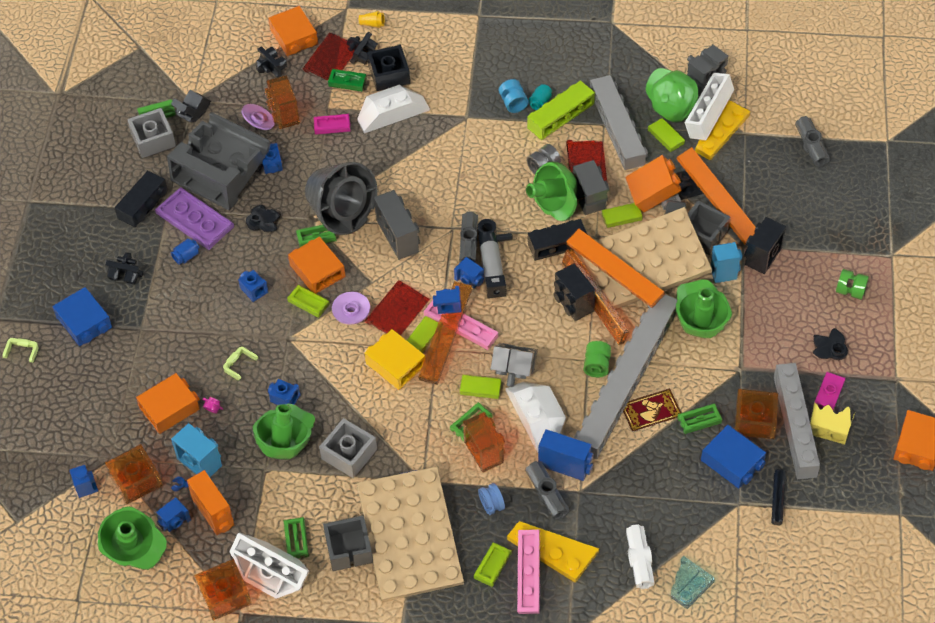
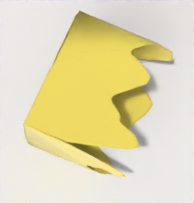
M814 402L810 421L813 436L845 444L852 423L850 420V408L846 407L843 412L835 414L829 405L820 410Z

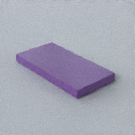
M182 187L155 209L157 215L208 250L234 228V223Z

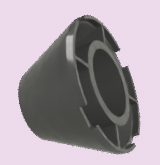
M346 162L321 168L313 172L307 180L305 197L322 225L332 233L347 235L357 231L368 221L367 216L371 209L374 210L375 208L374 197L377 196L378 192L377 182L372 171L361 163Z

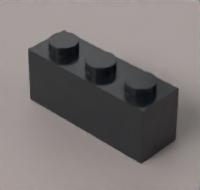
M147 170L115 206L117 219L135 228L144 220L148 212L154 209L156 203L166 195L168 189L165 179Z
M570 220L566 223L528 232V246L534 261L574 251V249L567 245L566 241L578 229L587 234L582 220Z

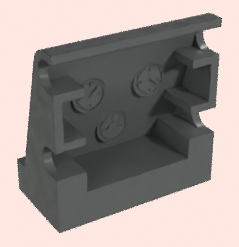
M211 112L209 114V122L202 121L188 135V144L181 142L167 156L170 180L230 210L238 202L237 196L269 152L270 140Z

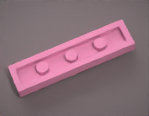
M433 300L424 310V316L441 323L442 326L486 350H489L498 338L497 331L461 312L438 314L437 307L433 306Z
M518 530V614H540L539 530Z

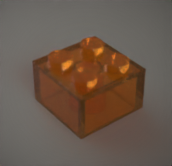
M287 75L267 80V88L264 90L267 99H269L266 100L268 109L273 112L271 113L273 122L278 124L279 130L300 124L297 101Z
M738 389L734 429L743 436L774 439L777 427L778 393Z
M485 412L463 421L464 443L482 473L504 463L505 439L501 433H497L493 419L491 417L488 418Z
M141 444L105 462L108 474L126 505L163 486L159 472Z
M234 559L194 575L212 621L252 605L249 592Z

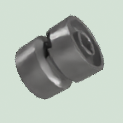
M546 144L538 151L527 156L526 161L532 173L536 174V171L543 164L548 162L561 163V158L554 146Z

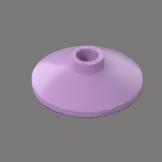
M246 104L242 108L243 117L253 127L262 130L273 128L275 120L263 107L255 104Z
M358 292L343 293L332 304L333 316L343 324L360 323L370 312L368 299Z

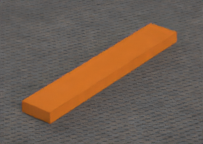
M691 147L677 157L678 162L716 210L730 216L729 226L746 245L748 237L750 235L753 236L755 233V225Z
M578 229L566 241L568 246L651 308L665 295L663 290L581 229Z

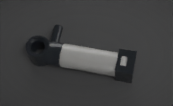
M483 219L478 223V239L484 268L487 299L506 297V282L503 275L498 242L512 240L513 236L512 233L497 234L496 223L491 219Z

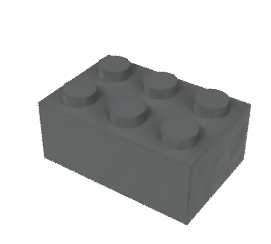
M395 190L374 197L376 221L398 260L418 253V244H420L418 236L420 232L416 222L413 223L411 220L412 216L409 209L404 208L402 197L398 196Z

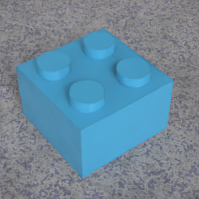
M188 423L171 438L177 460L193 473L198 474L205 470L208 476L211 477L222 467L218 444L214 439H208L204 436L200 428H194Z

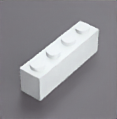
M712 74L685 121L690 138L707 140L734 91L730 74Z

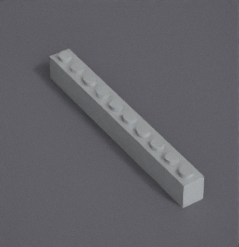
M664 295L653 308L648 306V311L643 312L639 327L636 326L633 330V338L631 341L626 342L623 356L619 355L615 370H611L608 375V383L606 386L603 385L601 387L598 401L594 400L590 415L585 416L582 423L583 428L581 431L576 432L574 439L592 444L591 453H594V459L597 460L677 314V299Z

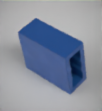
M86 287L52 306L57 319L79 347L89 343L93 338L112 328L109 316Z
M727 425L702 450L701 461L739 489L743 484L747 485L753 478V474L765 466L766 452Z
M545 429L538 445V462L541 461L546 469L584 481L586 474L590 475L593 468V463H591L594 453H591L592 444Z

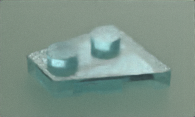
M682 556L680 568L675 577V584L671 590V598L688 609L715 582V579L711 574L685 556Z

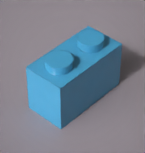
M735 242L713 246L710 266L715 283L737 279L738 272L741 270L740 260H742V252L737 248Z

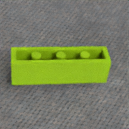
M580 80L563 93H559L551 101L543 104L538 110L531 112L527 116V128L540 140L545 139L594 105L595 92Z

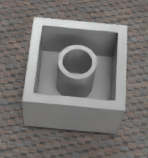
M162 108L127 119L131 135L142 158L176 147L173 132Z
M343 418L319 446L322 460L354 479L376 452L377 443L375 436Z

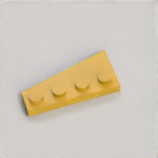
M728 100L707 140L699 139L695 152L711 160L750 116V111Z
M521 521L507 535V540L518 546V530H539L540 561L575 583L599 553V548Z

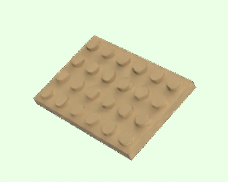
M685 207L597 240L599 244L663 291L712 272ZM582 256L604 313L640 300Z
M437 467L357 483L382 602L464 584Z

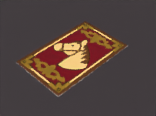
M669 388L628 401L623 413L632 432L675 419L678 417V414H681V411Z

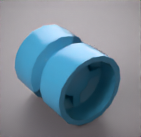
M510 79L500 85L499 93L509 112L518 113L527 107L529 100L518 80Z

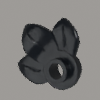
M257 205L251 209V214L246 217V224L253 231L260 229L264 232L277 231V226L274 222L280 218L281 214L273 209L266 210L264 205Z
M833 328L829 337L813 336V342L816 346V349L813 351L815 356L821 359L832 358L834 360L846 358L848 349L844 344L845 337L840 331Z

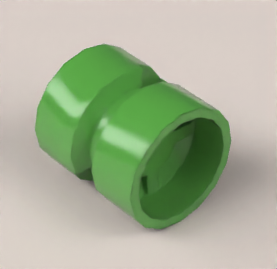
M842 269L836 293L843 295L849 293L851 297L862 300L869 276L863 274L854 275L853 271ZM849 280L854 281L852 288L847 287Z
M592 341L587 344L583 368L585 374L596 378L604 377L608 374V361L611 356L610 345L602 341Z

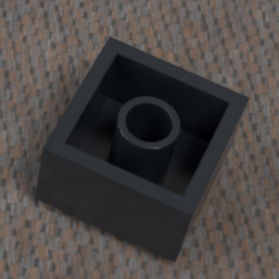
M401 45L367 52L368 67L376 91L385 90L397 85L404 86L410 84V70Z
M765 217L762 223L759 222L755 228L754 235H750L746 241V246L748 247L744 253V257H746L745 265L766 274L782 249L786 226L768 217Z
M573 263L556 272L555 292L553 295L555 300L563 305L566 314L571 316L574 321H577L594 312L596 289L576 264Z

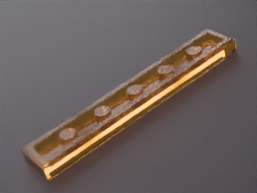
M573 249L566 250L562 264L564 267L575 263L596 289L595 312L617 344H624L629 334V329Z
M454 281L451 289L459 286L461 312L441 315L420 371L419 381L438 385L473 290L472 285Z

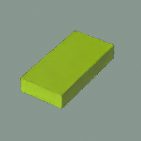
M663 118L648 126V131L670 152L685 144V139Z
M635 203L605 209L601 213L607 228L641 221L643 218L640 209Z
M297 285L287 297L288 302L318 318L330 305L327 299L300 285Z
M425 316L407 341L423 353L441 330L442 324Z
M462 375L460 395L499 399L501 379Z
M493 542L476 570L474 579L493 587L512 554L511 550Z

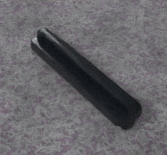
M783 469L775 470L771 523L778 526L782 525L786 472Z

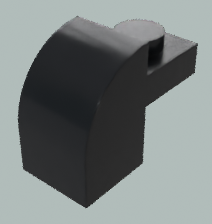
M189 90L184 101L174 98L171 105L176 107L175 111L178 116L192 123L204 115L211 100L193 90Z

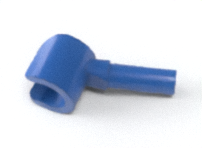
M180 476L172 480V482L179 484V486L173 485L171 487L173 491H179L182 487H188V483Z

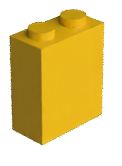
M393 329L383 334L379 341L369 346L365 352L366 364L398 390L426 367L425 355Z

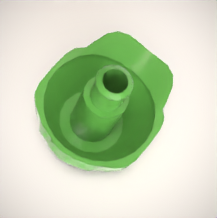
M658 68L653 71L646 84V93L652 101L654 111L671 122L679 123L687 119L698 100L696 82L678 70L672 71L666 68Z
M548 162L536 171L533 184L529 183L526 186V194L529 198H534L544 213L551 215L558 221H565L573 215L577 207V179L562 163Z
M701 279L678 286L676 313L685 333L700 338H712L725 328L731 319L732 311L725 295L719 292L712 282Z
M293 404L278 405L275 410L266 412L254 423L253 434L255 441L267 457L290 460L298 455L307 445L311 436V430L315 424V416Z
M130 506L118 509L104 518L98 531L99 551L111 561L124 567L132 566L149 570L158 563L167 546L164 535L155 527L154 521L141 511Z

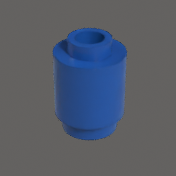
M187 238L173 248L171 256L177 264H185L199 254L198 249L200 247L194 239L190 240Z

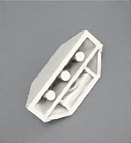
M397 85L366 96L357 120L363 132L367 133L427 112L430 108L422 95Z
M521 382L513 387L505 388L538 453V445L545 429L560 434L566 417L550 386Z
M242 533L237 534L230 550L241 579L276 599L301 590L309 572L299 559L266 541Z

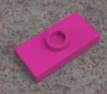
M349 114L314 117L315 135L350 132Z
M826 372L815 400L820 409L829 405L834 410L845 382L844 377Z

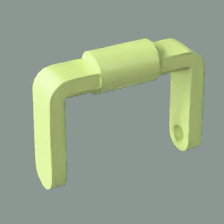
M10 338L7 341L3 358L8 357L11 346L14 344L22 347H33L29 362H34L39 349L37 342L21 338Z
M239 347L233 352L223 365L224 372L237 380H240L241 376L229 369V367L236 362L239 356L243 353L254 360L258 359L256 354L244 347Z

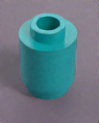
M545 84L536 87L529 98L531 108L538 110L543 104L548 102L552 97V89Z

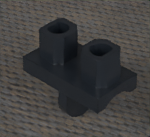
M367 32L361 42L359 36L350 37L347 40L348 50L351 52L355 50L350 60L352 64L358 61L365 65L368 58L367 53L363 50L374 51L378 43L371 39L372 33Z
M262 46L259 47L257 50L260 53V57L256 61V70L259 73H269L271 71L277 78L281 77V70L287 67L286 59L281 56L275 60L274 58L278 57L273 47L266 50Z
M126 252L123 257L118 256V262L106 260L105 266L108 267L107 278L110 280L118 281L120 273H125L123 281L135 285L138 276H143V271L138 266H134L137 260L132 259L131 253Z

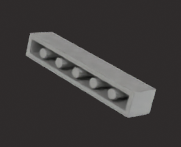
M610 75L590 80V89L595 92L594 103L624 170L644 166L646 157H648L647 149L642 146L641 136L635 131V123L633 120H630L629 110L624 106L623 96L618 93L616 81L613 82Z
M796 363L776 365L774 381L797 480L817 478L820 463Z

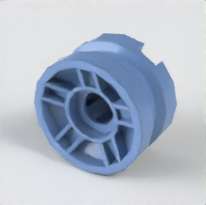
M495 483L489 484L488 488L482 487L478 489L481 503L487 514L492 515L496 510L501 511L505 509L503 497Z

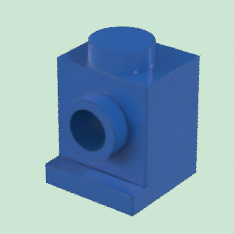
M277 143L270 144L269 152L262 161L265 174L283 171Z
M466 257L454 268V280H461L463 284L475 289L484 281V268Z
M255 270L245 271L240 275L238 279L240 289L252 302L268 293L267 282Z
M455 286V289L451 290L443 289L436 291V295H433V306L437 307L438 314L461 312L459 286Z
M280 379L276 383L272 382L268 388L270 402L276 405H295L300 397L299 385H293Z
M85 465L70 469L74 487L79 498L99 492L92 471L88 472Z
M176 497L156 512L159 519L157 523L163 531L167 530L170 532L180 527L183 521H191L189 511Z

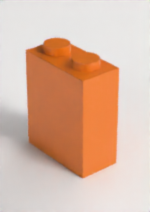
M300 6L268 18L270 30L286 56L318 44L317 32Z
M661 155L625 177L635 205L643 212L650 210L681 191L679 185L681 181L674 172L675 165L671 159L668 160Z
M320 236L288 254L292 269L309 290L315 294L346 277L344 265Z
M177 373L136 397L140 410L159 434L200 410L198 395L195 391L191 392L188 389L187 381L184 378H180Z
M907 410L893 459L903 464H911L923 470L933 471L935 467V418Z
M203 470L189 478L187 483L192 500L215 534L219 535L229 531L234 526L230 506L206 471Z

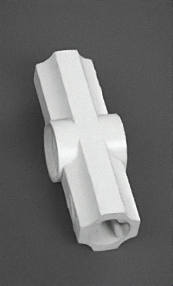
M639 524L632 525L626 528L629 545L630 567H633L636 588L648 589L654 586L650 546H647L644 526Z

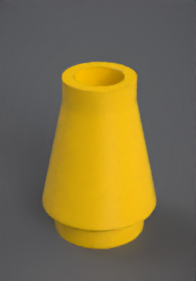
M380 11L359 15V25L380 28V26L385 24L384 13H380Z

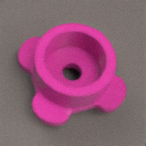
M212 397L202 399L205 401L204 409L217 414L219 409L223 410L219 400Z

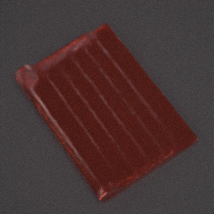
M329 32L305 64L303 70L329 80L332 69L343 70L353 57L355 50L349 51L347 40Z
M567 140L569 170L573 172V166L594 160L596 165L601 168L603 180L607 181L603 141L573 142V140Z
M398 280L366 318L365 322L384 333H388L393 329L401 336L430 299Z

